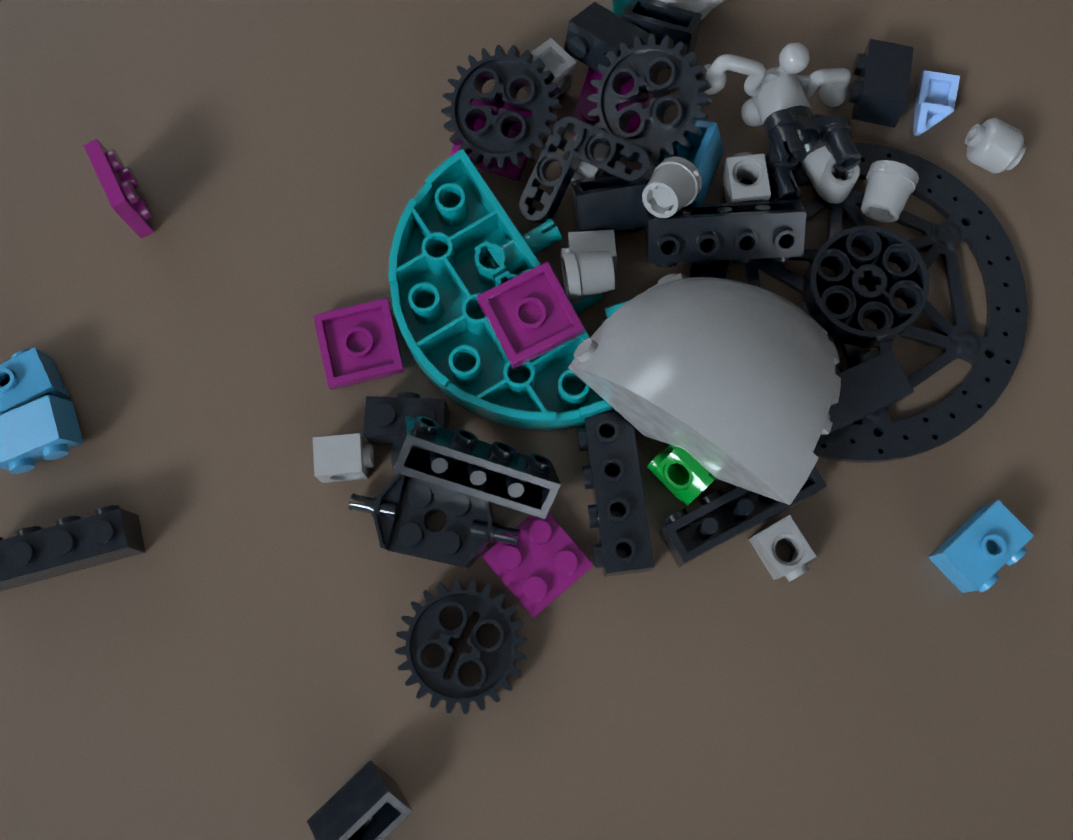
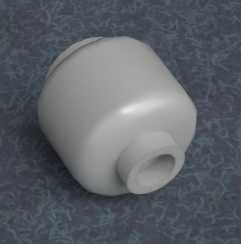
M991 118L981 125H974L965 138V144L968 145L966 150L967 159L992 174L1013 169L1020 162L1026 150L1023 132L998 118Z

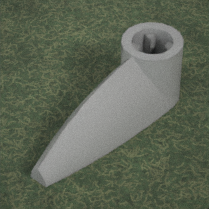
M829 146L813 151L806 156L804 161H800L819 196L829 203L837 204L845 201L860 175L858 165L850 170H838Z

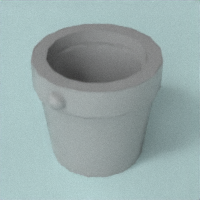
M675 156L666 158L655 168L650 181L642 193V201L645 208L656 217L668 218L682 207L688 206L696 199L702 188V178L699 170L692 162L685 158Z
M880 160L872 163L866 177L867 185L861 211L869 218L877 221H897L910 194L914 192L919 180L918 173L911 167L896 161Z
M566 248L565 252H561V269L565 294L572 304L581 301V298L615 289L614 266L609 251L574 252L571 248Z

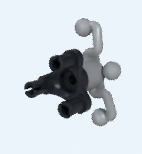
M798 42L789 43L781 50L779 67L766 70L759 61L734 54H724L717 57L713 63L705 64L704 67L707 69V72L699 79L707 80L711 83L712 87L703 93L712 95L717 94L724 88L727 81L726 70L748 75L744 83V91L752 98L743 104L741 119L746 125L751 127L763 124L770 141L769 150L765 157L768 179L772 183L777 200L801 199L802 192L796 183L792 171L799 161H804L808 154L821 147L829 146L836 162V167L840 171L850 170L861 161V155L857 151L851 137L852 127L848 118L845 115L826 116L814 114L808 98L821 85L819 98L822 103L829 107L840 106L848 96V85L852 79L851 72L847 68L819 69L809 76L797 75L796 73H800L807 67L810 60L809 50L805 45Z

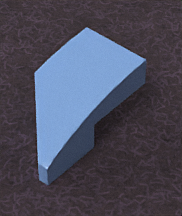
M926 70L919 75L914 111V136H920L954 112L960 80L959 75Z

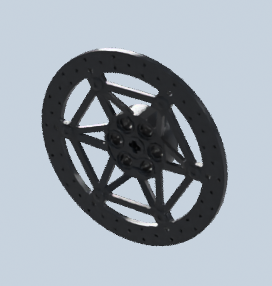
M854 142L857 151L861 155V161L858 164L860 168L858 179L867 180L869 168L876 161L889 160L905 164L914 169L919 176L917 186L911 194L932 206L946 220L937 225L902 210L898 220L894 222L924 234L922 237L906 240L891 230L868 226L856 206H862L864 194L854 190L853 187L849 197L841 203H829L819 197L804 207L806 210V221L823 209H830L828 240L819 250L804 249V256L792 257L791 259L792 261H808L810 263L804 277L796 275L769 258L754 259L752 262L746 263L744 268L747 284L760 287L758 270H761L801 293L803 303L799 308L825 329L831 342L834 341L842 345L849 369L856 366L853 360L860 356L859 349L875 347L878 349V355L892 349L893 340L898 336L944 350L942 355L907 378L913 389L957 358L972 365V368L957 388L929 410L907 419L892 422L889 417L888 407L859 420V425L850 424L820 438L813 451L816 456L836 461L880 463L919 455L947 443L975 424L996 403L1007 387L1018 365L1023 349L1027 327V297L1022 270L1011 241L991 210L971 189L944 169L919 156L877 144ZM799 161L792 171L798 187L812 184ZM745 178L739 181L740 183L745 185L753 184L750 180ZM769 181L771 191L769 201H774L777 199L771 181ZM725 196L720 203H726ZM844 211L854 227L842 231V215ZM961 242L967 243L975 257L985 287L987 316L984 337L971 332L956 253V246ZM852 247L861 248L866 256L857 255ZM930 247V250L922 259L917 250ZM938 256H942L955 326L951 325L927 300L929 294V275L927 270ZM719 260L707 266L696 265L692 262L689 278L713 277L726 279L729 260ZM888 262L896 263L900 267L901 272L894 271ZM821 267L832 269L836 277L825 275ZM894 298L902 299L906 303L907 309L897 306ZM826 303L836 304L840 308L841 314H834L829 311ZM922 312L942 334L915 327L912 323ZM863 318L872 320L876 324L877 330L867 328L864 325ZM985 352H988L991 357L988 358L985 355ZM873 430H878L880 436H875Z

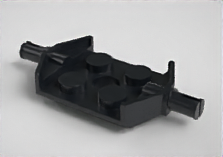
M400 473L391 480L378 497L371 498L353 493L350 499L354 502L349 501V510L366 512L373 516L380 548L467 569L475 563L490 543L495 544V541L518 546L520 540L517 537H521V529L501 526L495 522L489 501ZM436 511L444 512L447 516V524L444 529L438 532L430 531L427 526L429 516Z

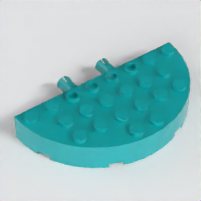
M461 149L432 171L425 179V185L419 190L415 198L411 197L399 219L392 241L388 273L392 306L401 333L416 363L428 379L456 404L475 415L509 427L528 430L566 429L584 425L586 417L601 413L617 412L568 368L575 359L574 352L584 340L590 338L585 330L583 335L514 369L512 368L477 301V296L541 265L535 254L555 242H559L562 240V236L557 226L552 227L554 222L551 219L546 220V222L522 236L465 151ZM602 293L584 297L581 298V301H578L576 304L571 303L576 314L594 303L603 300Z

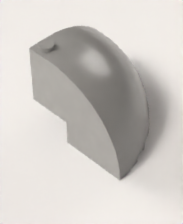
M691 277L674 280L655 286L637 295L607 318L591 338L584 340L574 352L575 359L568 366L572 372L644 436L686 450L719 480L791 505L819 459L813 451L820 435L829 434L833 423L830 421L829 409L831 405L838 403L841 389V378L835 374V365L840 362L837 349L829 340L825 329L812 317L785 298L770 291L740 281L713 277Z

